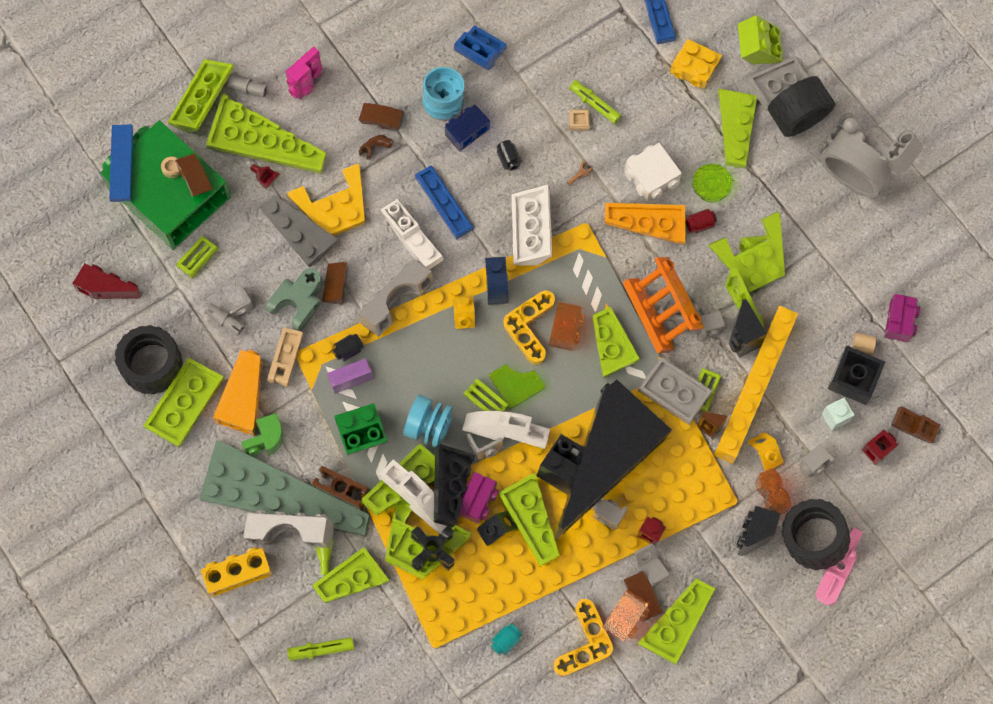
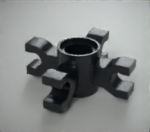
M416 526L411 531V539L421 545L423 551L412 560L413 564L411 567L418 572L427 561H438L449 571L454 566L455 559L442 549L453 538L454 530L447 526L438 536L432 535L428 537ZM429 546H435L438 548V550L432 552L427 548Z

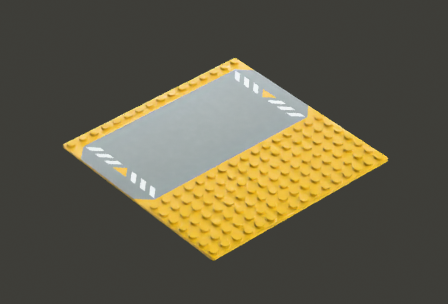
M587 223L552 237V256L539 265H514L513 255L507 257L508 303L488 305L486 267L390 309L389 312L393 323L379 337L359 323L300 349L296 359L353 480L368 487L370 491L381 481L378 477L379 474L393 459L399 464L419 443L435 456V447L432 446L433 436L430 442L425 444V433H422L418 440L403 435L409 412L419 394L432 399L431 409L433 410L439 402L443 403L441 413H443L447 405L453 407L449 430L440 444L474 454L467 441L466 434L470 432L463 431L462 429L467 413L481 411L463 395L476 379H479L508 404L504 412L532 417V424L548 428L550 431L545 449L504 437V448L498 451L495 456L491 458L486 457L478 461L475 455V459L471 464V474L467 478V486L474 472L496 481V489L499 492L533 473L537 475L540 464L561 434L584 446L597 402L602 394L600 390L607 383L611 385L616 379L672 429L667 439L601 499L613 500L619 505L620 509L624 506L628 508L616 530L593 518L595 511L592 510V507L568 531L557 539L555 534L568 495L537 477L548 520L559 552L558 558L542 567L539 566L519 530L504 534L490 546H486L477 528L493 515L507 511L499 495L495 501H490L487 507L490 508L486 520L482 519L480 524L459 516L456 525L471 532V537L451 555L455 562L449 571L440 565L428 577L422 580L394 566L433 648L443 646L616 563L649 545V543L637 537L647 516L658 518L666 527L659 540L661 541L737 503V498L694 419L688 425L637 391L660 359V356L656 352L642 322ZM548 290L555 296L554 307L527 325L546 351L544 362L539 365H533L506 332L503 320L509 312L541 291ZM473 297L475 328L455 329L453 298ZM542 297V302L539 305H537L539 311L540 305L545 302L549 304L550 298L545 299L544 297ZM527 307L523 311L526 316H533L535 314V310L531 307ZM611 307L640 360L603 379L592 316ZM509 319L508 325H513L516 328V332L514 333L516 334L519 331V329L516 327L517 320L512 321L511 319ZM356 333L361 339L364 348L361 349L360 353L345 362L342 359L337 360L332 351L334 349L333 344L350 334L354 335ZM522 334L518 338L521 343H528L530 341V337L527 334ZM533 343L532 346L530 347L531 350L533 351V356H532V357H533V358H534V357H537V358L539 359L541 352L536 353V352L534 351L533 345H534L535 343ZM366 358L368 366L371 368L373 379L335 394L327 373ZM478 386L476 387L481 393H483L487 398H489V399H490L493 403H495L499 408L502 407V406H500L496 401H494L490 396H488L484 391H482ZM474 392L471 393L472 396H474L490 411H495L480 397H478ZM375 403L387 443L347 456L334 416ZM470 433L479 449L496 441ZM433 483V484H431V485L428 486V487L434 492V483ZM395 506L378 516L366 507L387 550ZM412 511L406 522L407 525L413 528L418 526L429 536L439 535L437 531ZM504 517L506 524L511 526L510 521Z

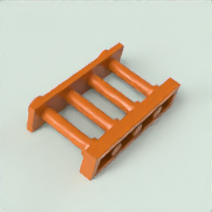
M657 257L654 259L658 266L656 270L642 280L640 278H629L623 282V285L656 352L669 353L675 349L672 344L674 338L688 328L690 331L704 329L700 315L696 312L674 269V263L669 257ZM662 275L667 286L649 298L646 286ZM671 293L676 303L658 315L654 304ZM680 311L685 321L667 333L663 322Z

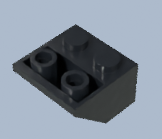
M561 434L540 464L536 476L568 495L583 446Z
M755 506L752 511H748L742 524V528H745V531H742L736 548H739L738 555L743 556L767 544L775 534L780 513L759 506Z

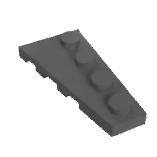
M273 195L259 207L308 267H311L339 242L336 237L276 195Z

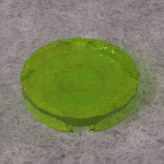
M703 165L697 169L693 176V191L706 202H719L731 191V175L720 165Z

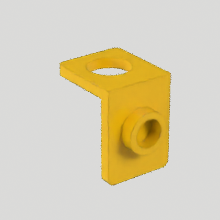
M763 432L748 440V444L758 451L766 472L783 464L784 461L777 441L769 434ZM766 439L762 443H756L758 440Z

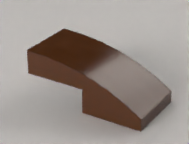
M364 103L358 120L361 124L379 125L381 129L399 130L404 112L384 105Z
M195 153L175 160L182 179H185L192 197L212 190L210 182Z
M903 406L898 407L891 426L928 443L934 442L940 428V424L925 415L918 416Z
M643 571L624 579V584L642 622L662 613L656 596Z

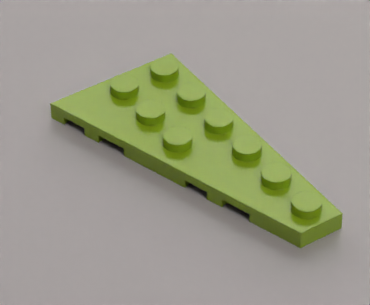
M222 93L206 143L208 149L322 173L327 157L324 151L308 142L300 140L293 133L281 129L279 125L255 111H250L243 104L231 100Z

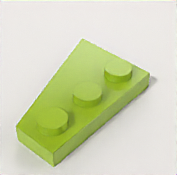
M737 267L730 270L724 284L726 290L738 310L742 301L747 299L764 328L763 317L758 313Z
M609 307L594 314L592 321L602 378L604 379L639 362L640 358L612 308Z
M363 547L315 582L312 587L326 604L390 581L365 547Z

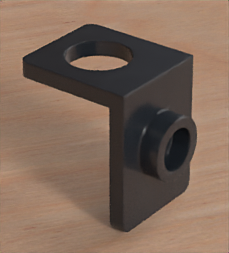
M508 511L493 515L477 528L486 546H490L504 534L518 530ZM504 517L510 521L511 526L506 524Z

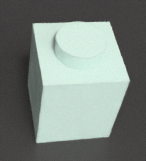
M845 398L827 405L821 413L831 431L849 423L855 416Z

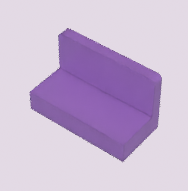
M366 358L327 373L335 394L373 379V374Z

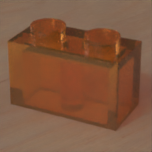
M558 302L549 346L573 351L574 344L579 345L581 333L577 332L578 325L583 326L585 314L581 313L582 306Z
M628 588L602 628L623 642L628 637L632 639L639 629L636 627L639 619L644 621L650 612L647 609L650 602Z

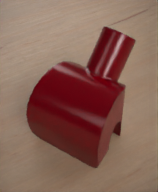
M252 164L250 170L256 173L257 181L265 189L280 175L276 171L271 170L269 166L259 167L256 164Z

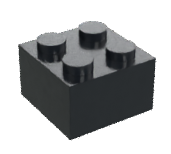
M846 346L827 389L866 405L872 397L885 361Z

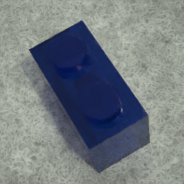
M474 104L472 107L465 108L456 119L453 118L446 123L445 136L460 152L490 130V120Z

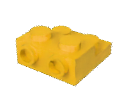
M687 39L682 50L679 51L672 63L670 73L678 79L690 82L695 87L705 89L722 55Z

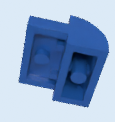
M474 25L468 33L464 32L455 42L454 51L484 69L490 70L494 67L497 58L506 49L507 44Z

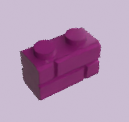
M900 294L892 296L885 338L909 342L912 337H915L918 326L914 322L915 318L919 317L921 308L917 306V298L906 297Z
M474 472L466 492L463 494V503L459 516L469 519L476 524H480L482 519L486 520L490 512V508L487 507L490 501H495L498 496L497 482Z

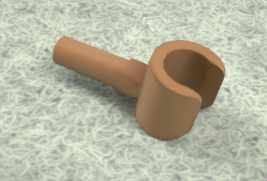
M587 161L582 162L579 171L567 181L569 185L582 176L587 177L590 175L592 167L588 170L584 169Z

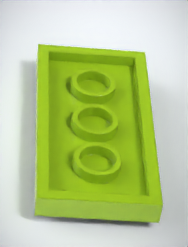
M188 357L143 427L180 448L224 381V377Z

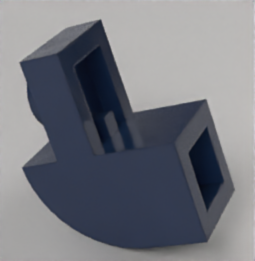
M506 257L485 258L488 305L508 303Z

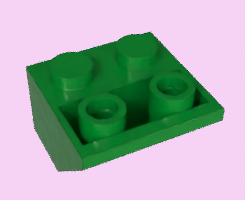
M375 403L334 416L347 456L387 443Z

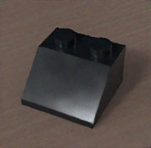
M747 299L741 303L729 340L731 350L737 353L739 358L760 348L767 335Z

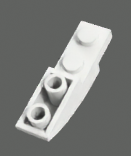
M398 199L381 209L391 228L417 262L419 261L427 269H431L443 261L442 255L420 230L418 223Z
M503 411L467 413L462 429L463 431L493 440L500 438L503 440L504 437L543 449H545L550 431L548 428L532 424V417Z
M393 459L378 477L406 500L413 512L440 534L447 526L434 523V492L414 472H407Z

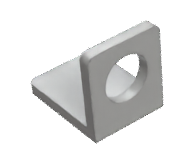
M236 281V285L246 302L230 310V314L234 319L254 309L250 300L253 298L247 287L243 289L239 281Z
M470 433L466 434L467 441L478 461L486 457L491 458L504 448L503 440L500 438L479 449Z
M653 543L635 552L638 568L644 572L651 586L670 577L668 571L658 559ZM651 551V554L647 558L641 559V556L645 552Z

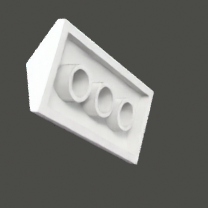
M549 185L512 194L514 265H539L552 256Z

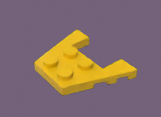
M359 163L342 170L349 186L345 190L311 203L304 186L287 192L288 198L311 221L333 236L365 224Z

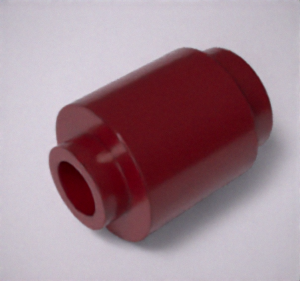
M707 208L689 215V218H686L685 221L689 232L697 234L714 228L717 218L714 211H710Z

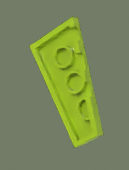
M718 89L725 165L745 168L757 97L752 94Z
M419 443L399 465L407 472H414L427 486H430L434 483L435 456ZM382 480L362 498V503L376 516L404 501L399 494Z
M533 473L498 492L500 499L539 566L542 567L558 558L559 552L548 520L536 474Z
M696 578L637 645L676 665L715 588Z

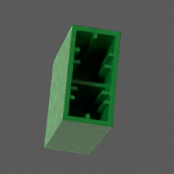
M159 120L151 128L149 126L141 127L133 136L131 201L122 203L166 245L174 250L231 198L226 181L196 153L195 155L212 187L211 191L192 197L185 179H182L181 175L176 178H168L163 174L161 163L165 158L176 157L180 159L195 152ZM111 155L105 159L102 165L103 170L100 172L109 191Z

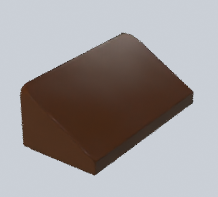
M347 262L328 264L322 298L323 303L343 304L348 270Z
M703 412L697 426L711 439H714L723 428L728 416Z

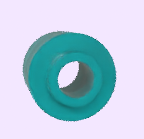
M512 623L508 626L505 625L491 639V648L498 655H507L520 642L519 638L522 636V633Z

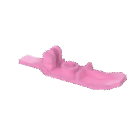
M854 527L850 533L851 542L849 550L843 560L838 562L844 565V569L840 570L837 565L829 567L815 593L818 601L827 606L836 603L856 560L855 548L863 532Z

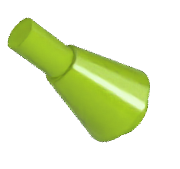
M767 235L741 237L739 249L742 252L768 239Z
M332 539L331 548L315 547L320 561L321 575L329 573V561L334 539Z

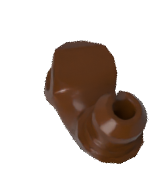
M385 134L370 138L360 147L359 156L361 157L362 153H368L366 159L370 160L372 157L371 150L375 146L391 148L393 141L391 138H387Z

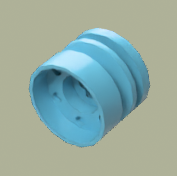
M437 67L431 70L424 78L423 107L426 113L436 119L443 120L455 117L463 106L464 80L461 74L452 68Z
M419 394L409 412L403 435L418 440L421 434L425 433L424 443L428 444L433 436L432 446L436 447L447 435L452 420L453 407L447 405L443 413H441L443 403L439 402L433 410L431 409L432 399Z

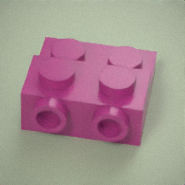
M314 46L285 71L286 82L289 87L288 91L295 99L297 97L301 99L309 95L314 88L313 78L315 79L321 74L320 53Z

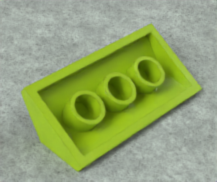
M204 59L167 123L187 133L198 131L235 66L229 63Z

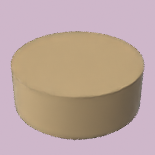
M167 157L162 161L161 170L166 177L176 178L180 175L175 162L178 158Z

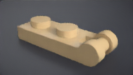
M283 327L268 375V383L274 384L277 382L281 383V386H289L303 339V332ZM278 369L284 370V375L277 374Z

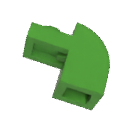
M277 413L257 419L261 435L241 441L246 454L256 455L261 453L262 449H266L269 456L280 448L283 442V430Z

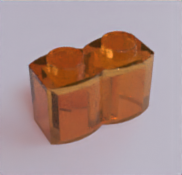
M774 468L759 473L755 483L757 491L764 498L765 508L780 513V515L786 513L791 507V499L787 491L782 487L779 473Z

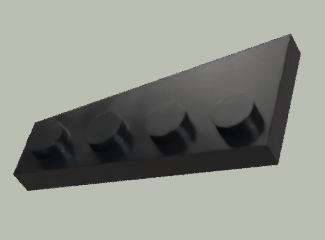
M438 444L435 447L434 523L448 527H454L457 524L463 503L462 497L466 492V482L471 474V464L475 459V454L443 444Z

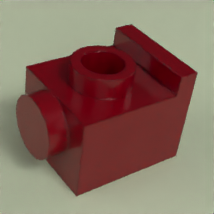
M882 430L865 444L862 451L876 466L895 450L898 444L896 443V438L891 433ZM877 445H881L883 447V451Z
M647 516L637 537L649 544L653 543L656 547L666 527L658 518Z

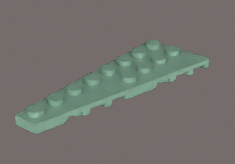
M218 440L215 442L200 495L201 501L254 513L256 511H265L275 515V512H285L290 516H295V513H304L308 517H315V514H323L334 522L333 530L365 537L370 518L369 514Z

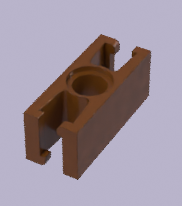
M321 466L319 470L322 474L321 477L326 479L328 476L333 480L328 487L320 484V479L315 478L312 483L314 488L362 511L365 505L360 500L355 501L350 497L354 490L366 496L370 492L369 488ZM340 485H347L344 492H337Z

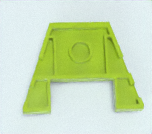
M774 212L760 219L768 239L736 255H733L726 237L708 244L709 249L718 256V259L729 270L737 267L748 292H752L785 275L779 212Z
M404 500L395 505L385 561L424 580L441 564L438 561H427L418 572L411 567L413 564L412 560L423 551V547L411 539V531L414 528L407 525L406 522L412 510L409 508L410 504ZM455 525L452 528L454 530L453 538L443 546L442 550L451 556L470 539L471 532ZM429 546L427 548L432 552L438 550V548L435 546Z

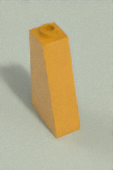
M247 350V352L240 351L213 416L217 424L255 436L257 431L263 365L262 359L257 352L253 350Z

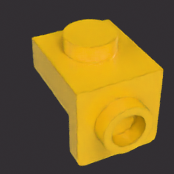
M473 297L453 298L455 329L475 328Z

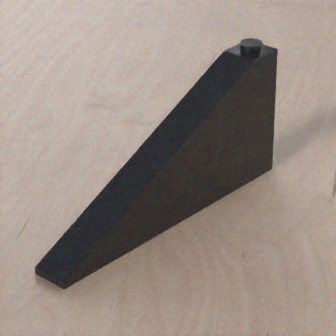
M617 379L611 385L607 383L600 390L602 394L597 402L555 534L557 539L659 447L672 431Z

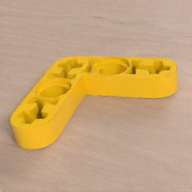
M548 290L541 291L515 308L503 320L504 329L527 360L533 365H539L544 362L546 351L527 325L554 307L555 296ZM542 297H544L545 299L550 298L549 304H547L546 302L541 304L539 311L537 305H539L542 302ZM531 307L535 310V314L533 316H526L523 312L524 309ZM509 319H511L512 321L517 320L516 327L519 329V331L516 334H514L516 332V328L513 325H508ZM527 334L530 337V341L528 343H521L518 339L519 336ZM533 343H535V344L533 345L534 351H535L536 353L541 352L539 359H538L537 357H534V358L532 357V356H533V351L531 350L530 347L532 346Z
M581 599L575 607L576 616L589 644L556 658L553 666L554 672L561 677L568 676L605 660L612 654L613 646L595 605L589 599ZM582 604L586 607L590 606L588 611L590 618L593 615L595 616V618L588 620L586 623L583 621L587 619L585 612L579 611ZM592 623H596L600 627V632L596 635L588 632V626ZM601 643L603 646H608L607 654L598 652L595 654L597 659H593L590 647H593V651L599 649V644ZM586 652L589 655V661L584 664L580 663L577 660L578 653ZM573 656L576 668H573V664L567 666L566 672L563 669L559 670L557 668L560 665V661L568 663L571 661L569 657Z

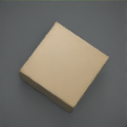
M569 110L570 131H589V110Z

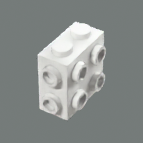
M660 143L654 146L650 145L641 154H635L628 158L624 171L627 179L633 181L636 185V191L641 197L644 196L646 201L651 198L656 199L660 197L663 191L668 188H675L680 183L682 175Z

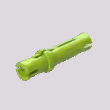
M577 79L569 86V90L579 96L583 103H588L613 124H616L621 118L622 114L595 95L592 89H588L578 82ZM581 91L585 92L588 96H590L593 99V101L586 95H584ZM597 103H599L602 107L608 110L609 113H607L604 109L598 106Z
M352 636L314 644L307 642V645L287 648L289 662L305 658L312 660L316 656L354 650Z

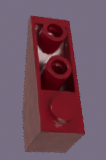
M84 263L72 283L76 291L93 299H140L142 296L138 285L131 281L126 283L120 280L121 278L110 272L107 274L103 272L102 268L94 264L90 266Z

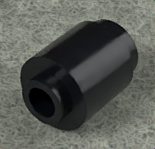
M510 140L500 142L497 145V154L503 168L509 171L518 169L522 160L515 144Z
M355 333L334 343L332 351L337 360L342 359L345 362L360 353L364 345Z

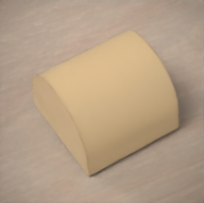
M855 332L852 348L872 356L876 337Z

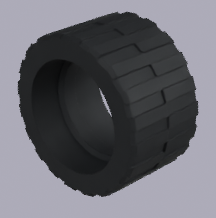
M810 76L782 91L770 102L767 110L785 137H791L810 129L822 121L834 109L835 102L818 76Z
M153 325L138 326V328L131 329L118 342L117 349L115 350V363L123 379L133 390L143 394H156L168 389L182 368L183 359L173 337L167 331ZM149 345H158L167 350V361L156 373L139 375L132 371V358L141 348Z
M808 499L794 505L785 515L782 523L783 541L789 554L799 565L807 569L825 570L843 560L851 542L850 531L844 515L833 503L823 499ZM821 518L829 520L835 525L836 537L825 549L809 551L801 548L797 543L796 535L799 528L809 520Z

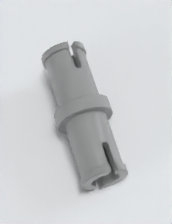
M229 76L227 80L228 88L243 91L247 95L249 93L262 97L267 95V85L252 82L248 78L244 80Z
M212 302L208 304L207 308L209 309H205L204 314L216 320L219 326L226 327L235 335L239 336L241 334V329L243 330L245 327L244 324L231 317L229 312L219 309Z

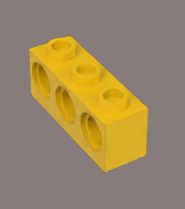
M258 547L250 548L246 551V554L240 556L238 554L228 556L226 561L220 563L217 561L205 565V568L201 569L208 594L211 598L273 576L264 549H259ZM255 559L262 560V564L258 568L251 567ZM235 566L242 568L238 575L231 574V570ZM213 574H221L218 582L213 583L210 581Z

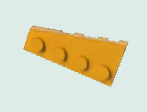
M605 203V225L685 245V205Z

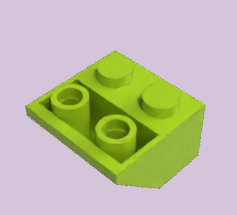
M757 15L737 24L742 59L751 64L783 62V49L780 40L781 31L779 27Z

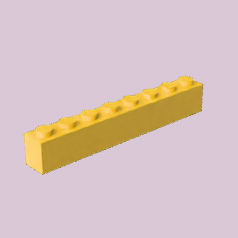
M779 305L713 456L728 463H734L798 313Z

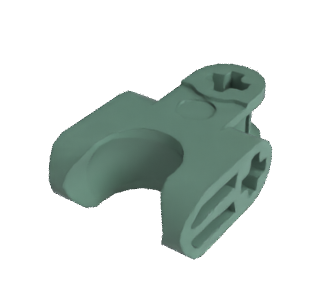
M308 268L301 273L295 283L285 279L267 302L266 311L276 314L284 306H295L297 313L293 317L292 326L293 329L302 331L321 304V300L315 297L322 288L319 272L316 269Z

